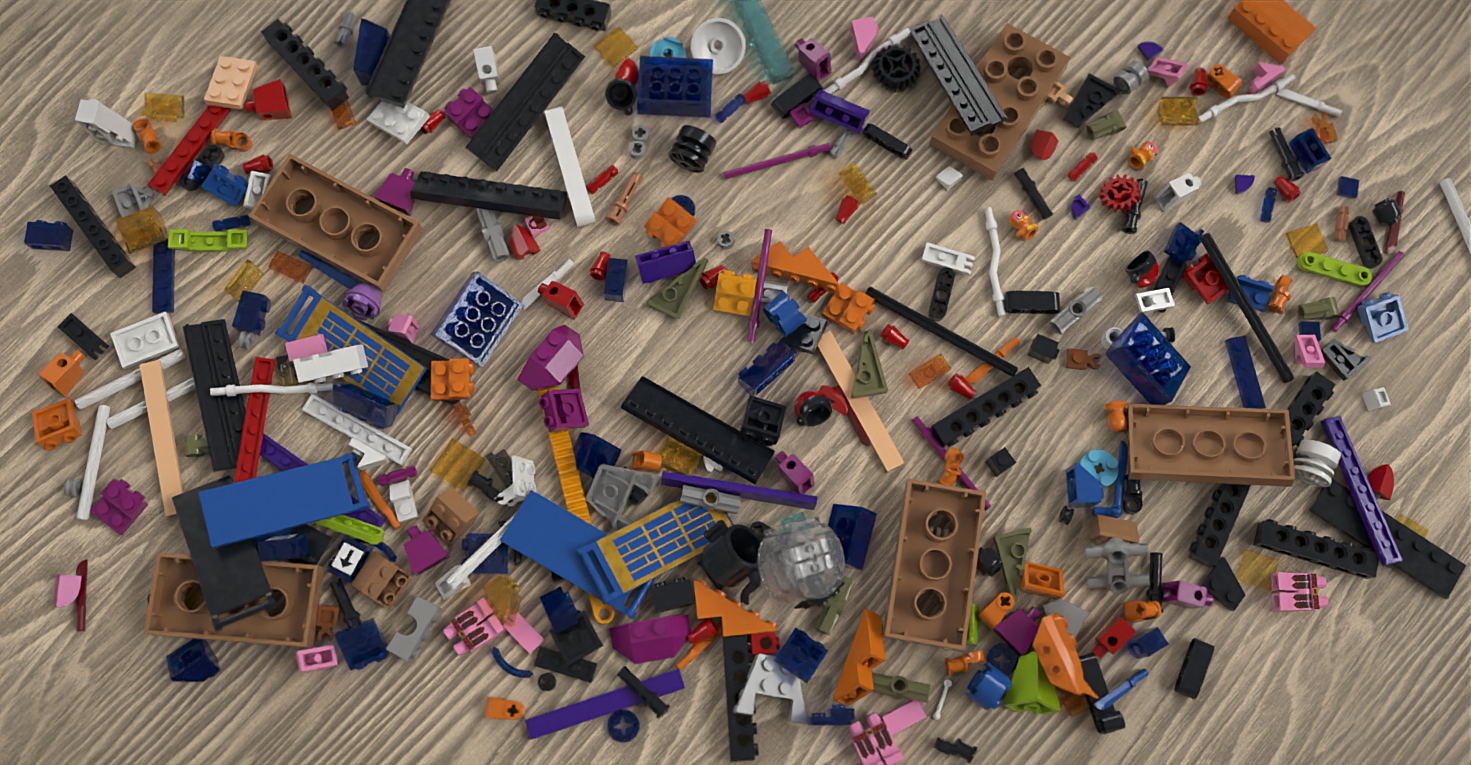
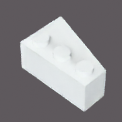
M80 100L75 121L98 143L134 149L137 135L131 122L104 106L98 100Z
M355 345L293 360L299 383L314 380L315 383L326 381V377L332 376L333 379L344 377L345 372H350L351 375L362 373V368L368 367L363 345Z

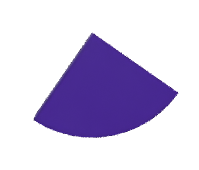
M1142 42L1137 46L1147 61L1164 50L1160 45L1153 42Z
M1236 175L1234 177L1235 194L1247 191L1254 183L1255 175Z
M1080 194L1075 197L1071 204V213L1075 220L1091 208Z

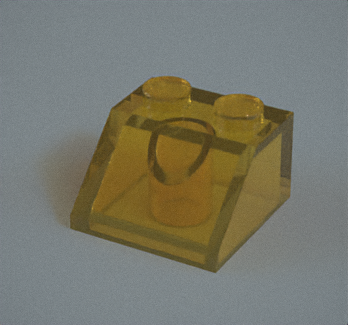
M502 574L485 585L483 589L502 619L512 628L515 626L522 600L519 595L521 589L512 577L507 578Z

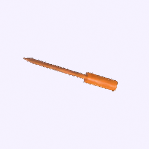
M1014 337L994 355L1003 359L1007 356L1006 353L1020 343L1019 339ZM984 362L965 379L968 383H976L993 366Z
M363 470L360 474L363 488L379 508L382 515L387 517L393 529H399L401 524L367 472Z
M722 620L716 624L718 632L715 634V637L698 642L689 650L690 652L675 664L680 671L723 634Z

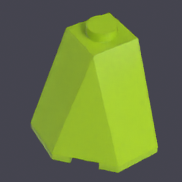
M1029 652L1028 655L1020 656L1011 680L1012 685L1007 691L1003 706L1014 712L1022 713L1024 710L1035 711V714L1042 715L1060 712L1055 685L1050 683L1037 653Z

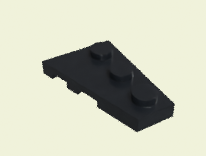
M1089 73L1063 120L1080 128L1116 97L1121 90Z

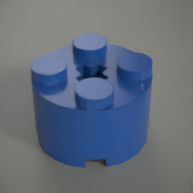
M784 291L763 307V312L768 320L777 326L776 329L784 337L790 335L807 321L805 315L798 311V308H800L798 303L793 298L790 300Z
M987 662L983 665L986 668L983 671L979 669L967 686V689L970 691L969 693L965 692V696L985 710L990 708L995 710L1001 703L1000 697L1010 689L1012 682L1009 681L1007 675Z

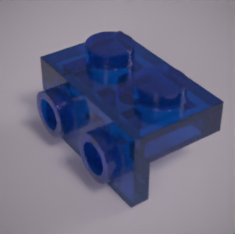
M1177 223L1163 252L1179 264L1191 261L1197 253L1196 248L1201 243L1200 237L1203 235L1204 230L1199 229L1193 232L1183 223Z

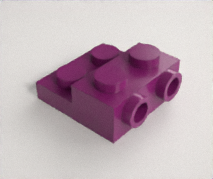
M469 87L467 90L463 88L458 93V98L454 102L450 101L446 104L444 113L447 119L472 139L494 109L484 101L483 97Z
M580 389L549 390L540 396L539 406L541 409H544V425L549 429V433L589 426Z
M113 479L100 493L102 497L90 511L119 535H123L149 504L144 501L145 496L140 492L130 490L129 487L131 485L125 480L120 479L118 481Z

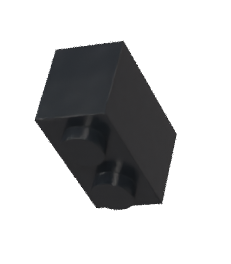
M685 577L674 579V583L666 585V582L657 583L654 585L655 588L651 589L657 614L696 604L690 579L686 580Z

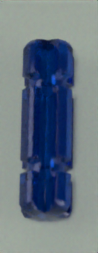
M741 93L736 95L735 99H732L722 108V111L720 110L715 115L718 122L723 123L727 119L726 117L731 116L739 108V105L742 106L746 102L745 97Z
M1268 187L1266 189V198H1264L1262 214L1260 215L1261 222L1269 223L1271 221V212H1273L1275 196L1277 195L1276 188Z
M242 215L240 218L238 216L225 218L222 221L214 220L212 222L213 229L216 232L222 231L223 228L228 230L239 228L241 225L243 227L251 225V219L248 215Z

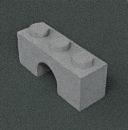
M417 596L407 614L416 619V630L410 635H404L396 631L386 650L406 661L411 662L412 659L415 660L421 651L419 648L421 643L425 642L431 634L429 629L432 624L438 622L442 608Z

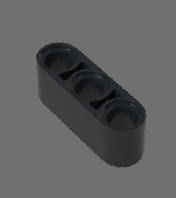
M808 74L772 101L771 106L782 119L790 116V111L812 100L820 89L823 90V86L812 74Z
M1054 291L1005 292V310L1007 313L1057 314L1060 313V293Z
M1195 637L1191 640L1174 690L1192 699L1197 698L1214 653L1213 645Z

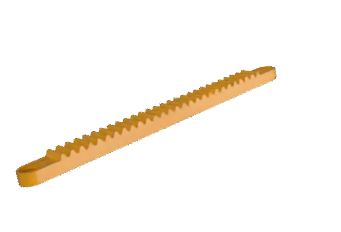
M558 387L538 389L539 396L549 390H558ZM569 430L551 432L549 437L567 509L570 513L592 525ZM589 594L595 619L603 625L611 623L614 619L613 607L608 604L603 605L600 599ZM601 609H608L610 611L608 619H600L599 611Z

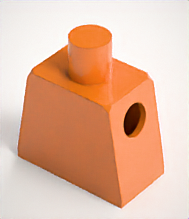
M76 349L69 357L59 353L38 375L49 388L66 398L84 373L79 364L85 358V355Z

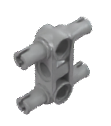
M1115 537L1104 543V545L1085 546L1086 559L1105 558L1107 560V574L1105 576H1087L1088 589L1107 588V590L1115 594H1124L1131 587L1150 586L1148 573L1130 574L1128 569V558L1130 556H1148L1147 543L1129 544V542Z

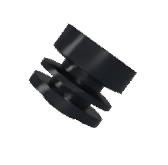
M683 125L676 137L678 142L673 143L668 157L683 169L701 173L705 169V164L708 163L707 156L712 155L716 146V140L709 133L698 127Z

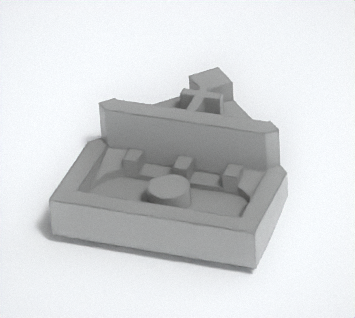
M133 183L111 191L125 226L145 218L155 195V192L144 190Z
M1063 599L1043 605L1046 616L1057 612L1059 616L1064 615L1068 623L1066 630L1068 634H1073L1074 638L1079 634L1089 615V612Z

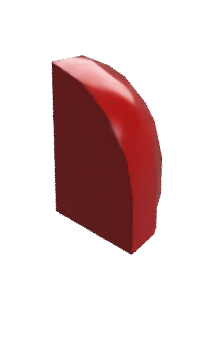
M626 58L615 74V79H626L635 86L639 78V69L636 63L631 58Z
M1036 129L1031 142V150L1037 158L1048 160L1054 153L1059 140L1053 132Z
M516 224L510 235V247L516 260L524 259V255L530 253L535 255L541 250L533 236L525 228Z
M1389 464L1380 465L1369 473L1367 479L1373 493L1381 495L1380 499L1390 500L1394 488V474Z

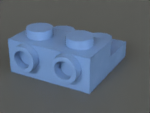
M1390 292L1381 293L1378 299H1366L1362 301V305L1357 306L1361 323L1367 326L1371 343L1380 342L1409 330L1400 295L1391 294Z

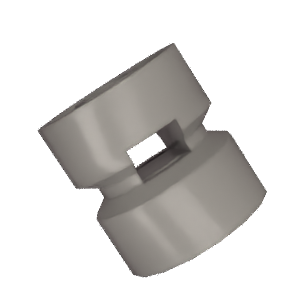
M1134 60L1124 70H1121L1114 76L1113 82L1116 88L1120 89L1123 94L1129 95L1138 85H1141L1148 79L1149 73L1141 62Z

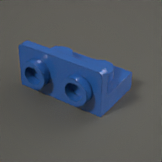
M214 164L201 187L236 207L247 190L248 182L244 177L230 173L229 169L225 166Z
M1246 275L1237 276L1236 279L1254 309L1261 312L1266 311L1269 295L1274 290V286L1269 285L1266 281L1252 280ZM1229 291L1227 302L1237 304L1232 293Z

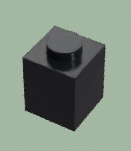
M1037 334L1027 355L1049 364L1052 359L1056 360L1060 350L1057 349L1059 342Z
M1005 447L985 461L996 477L1016 464V461Z

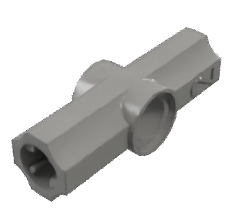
M476 209L482 225L481 229L484 238L490 247L494 261L501 262L506 260L510 255L504 241L503 231L500 223L497 222L494 211Z
M1091 286L1076 300L1072 301L1067 308L1049 322L1051 328L1061 335L1102 300L1103 297L1098 289ZM1072 307L1078 308L1080 313H1075Z
M687 485L682 486L680 503L703 507L705 510L714 509L738 514L741 497L720 493L715 489L706 490ZM706 496H712L715 503H708Z

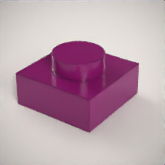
M805 103L789 113L799 129L815 120V116L809 112L810 109Z

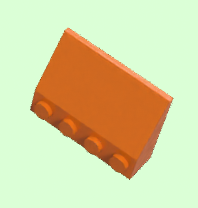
M1242 0L1227 17L1229 21L1281 65L1317 29L1284 0Z

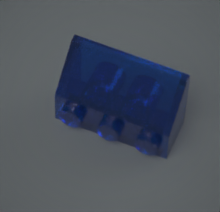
M361 18L353 70L360 84L368 86L390 38V34L386 28Z
M781 340L777 344L775 342L766 349L767 353L763 356L759 355L753 360V365L750 368L745 367L740 371L738 383L749 395L756 397L795 362L797 355L795 349Z
M350 382L334 384L333 405L338 406L340 411L348 414L351 412L356 415L357 419L362 421L369 420L374 423L375 427L380 429L393 425L400 408L399 404Z
M833 504L823 541L825 553L820 554V556L826 555L828 563L863 570L877 513L860 506Z

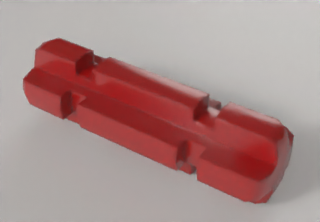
M1090 152L1085 157L1086 159H1083L1074 167V171L1071 170L1067 176L1070 181H1077L1080 175L1082 176L1098 160L1095 153Z
M614 165L608 167L607 171H603L594 179V182H590L586 186L587 190L591 194L597 192L598 188L603 187L611 180V177H615L619 173L618 169Z
M832 272V276L838 282L839 277L834 272ZM817 287L807 297L812 303H815L819 296L821 297L827 291L824 288Z

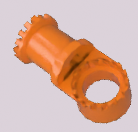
M148 119L135 121L133 128L140 142L144 144L145 151L151 154L158 153L160 148H162V144L157 140V135Z
M218 129L211 131L212 137L210 139L212 145H227V147L237 148L242 152L248 151L252 146V140L246 133L223 132ZM240 139H247V143L244 146H238Z
M1281 275L1274 286V297L1267 305L1268 310L1271 312L1274 311L1273 313L1276 312V314L1284 312L1283 307L1291 298L1290 294L1286 292L1292 282L1291 278Z
M951 448L944 457L946 462L945 471L942 478L938 480V484L954 486L953 484L957 476L961 474L959 467L965 455L958 449Z
M983 650L961 655V658H945V665H947L945 668H947L948 676L958 672L968 673V664L984 662Z

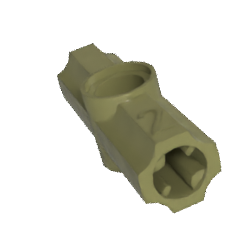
M838 575L835 583L845 582V584L839 589L840 592L831 596L828 599V603L822 606L823 610L814 629L826 635L831 634L838 617L841 616L847 603L846 599L855 582L845 575Z
M872 673L874 687L872 692L891 695L895 699L905 698L928 703L930 684L907 680L903 676L892 677ZM900 684L904 687V690L898 691L894 686Z

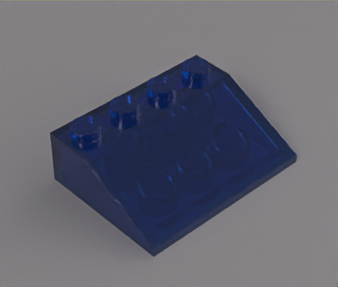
M640 56L637 114L711 118L713 59Z
M472 272L430 335L483 367L524 304L480 272Z
M1143 312L1112 342L1105 354L1146 401L1153 405H1166L1172 402L1191 368L1187 361Z

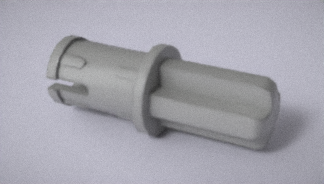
M352 12L346 13L342 25L339 26L340 31L335 40V44L339 47L342 43V48L346 47L349 36L353 34V26L357 16Z

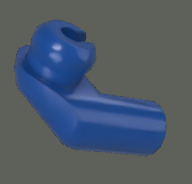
M1118 505L1092 508L1093 516L1098 514L1119 518L1122 514L1121 507Z

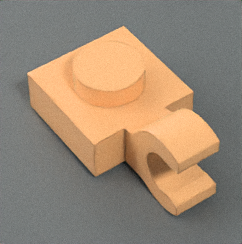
M1058 81L1047 98L1052 103L1058 100L1066 109L1069 108L1073 100L1070 95L1065 93L1066 87Z

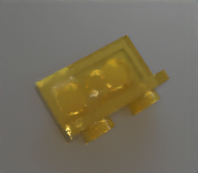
M145 92V111H141L140 115L147 116L148 120H159V117H164L165 121L177 122L178 118H184V96Z
M1161 97L1157 109L1161 125L1198 126L1199 117L1196 111L1198 98Z
M670 436L666 439L665 445L659 453L662 457V467L674 473L691 476L702 457V454Z

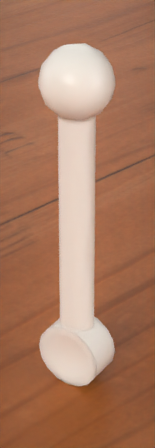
M945 680L943 683L945 687L937 711L933 714L935 720L941 718L940 711L948 688L952 686L950 680Z

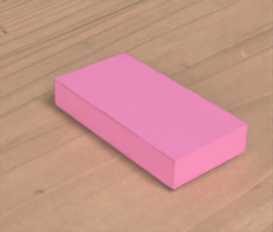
M323 334L285 343L289 362L294 359L328 352Z
M518 612L514 613L502 625L529 654H532L545 641Z
M913 700L881 718L885 721L891 735L927 716L919 701Z

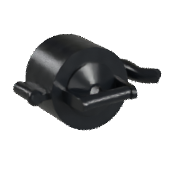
M719 520L704 532L703 535L709 541V544L704 548L703 558L697 564L701 566L718 590L724 587H737L749 577L750 581L743 588L740 595L741 603L749 605L750 594L761 585L762 579L758 569L762 567L766 560L765 547L758 535L750 528L741 524L727 527L723 520Z

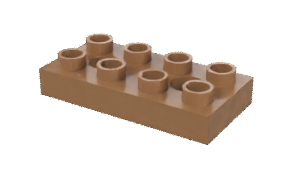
M1007 23L978 65L977 70L1007 116L1008 122L1004 121L991 127L992 134H986L982 137L977 135L971 136L952 105L932 134L930 146L993 181L1048 98L1057 81H1059L1067 69L1071 57ZM1013 67H1021L1029 73V76L1022 77L1020 80L1015 79L1008 73V70Z
M290 153L248 215L256 225L382 293L386 291L423 232L420 223ZM314 199V206L308 213L295 214L294 207L299 200ZM373 232L379 234L380 239L376 246L371 249H360L358 242L362 235Z
M909 478L905 482L883 638L960 652L965 651L987 492ZM936 514L945 515L952 524V531L943 538L933 535L928 527V520ZM926 591L935 593L941 602L940 611L932 617L924 616L917 607V598Z
M157 552L144 634L313 648L324 568L318 565L261 561L272 593L282 591L285 595V609L275 617H270L266 610L225 626L223 630L216 632L205 600L195 610H190L185 603L187 591L200 584L191 555ZM265 596L218 616L219 620L262 603L267 598Z

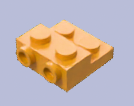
M724 269V272H720L713 310L751 316L757 279L753 278L754 275L742 273V276L735 275V271Z

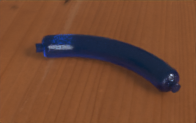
M354 538L357 542L369 544L367 541ZM379 542L375 545L370 544L384 552L390 561H396V554L384 542Z
M493 646L491 650L496 663L505 672L519 678H530L533 676V672L530 670L517 669L508 664L502 657L499 648Z

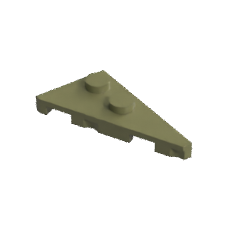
M703 258L695 263L690 270L677 277L653 299H649L646 304L680 320L709 260Z
M871 329L864 333L851 394L852 399L888 392Z
M1031 527L993 537L997 553L1002 559L1001 566L1009 594L1013 596L1014 603H1017L1020 595V584L1026 563L1025 557L1028 552Z

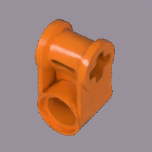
M1221 64L1213 65L1210 71L1206 73L1208 85L1224 98L1230 99L1242 85L1241 79Z
M633 451L631 454L633 462L630 469L646 473L657 471L661 466L662 457L660 454L653 452Z
M1006 592L998 594L977 616L991 630L994 629L1013 607V596ZM1005 598V599H1006V602H1005L1006 605L1001 606V602H1002L1001 599Z
M1157 601L1123 602L1126 622H1142L1144 620L1157 619L1161 615V606Z
M487 697L485 718L517 720L525 714V707L521 702ZM515 707L519 709V712L514 714L510 712V709Z

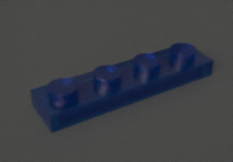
M168 238L153 239L152 312L154 314L163 312L174 313L175 249L168 248Z
M1246 336L1226 339L1225 344L1243 408L1265 409L1266 406Z

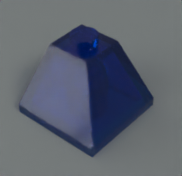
M580 432L573 448L576 468L578 471L594 479L600 465H616L622 449L595 434Z
M192 639L166 656L170 679L173 682H204L221 671L218 658L207 640Z

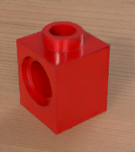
M775 633L751 634L752 655L776 654V649H780L779 637H776ZM761 639H769L771 647L769 649H762L760 646Z

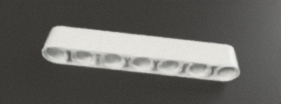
M560 106L545 110L546 120L577 226L581 227L595 223V217L563 108Z

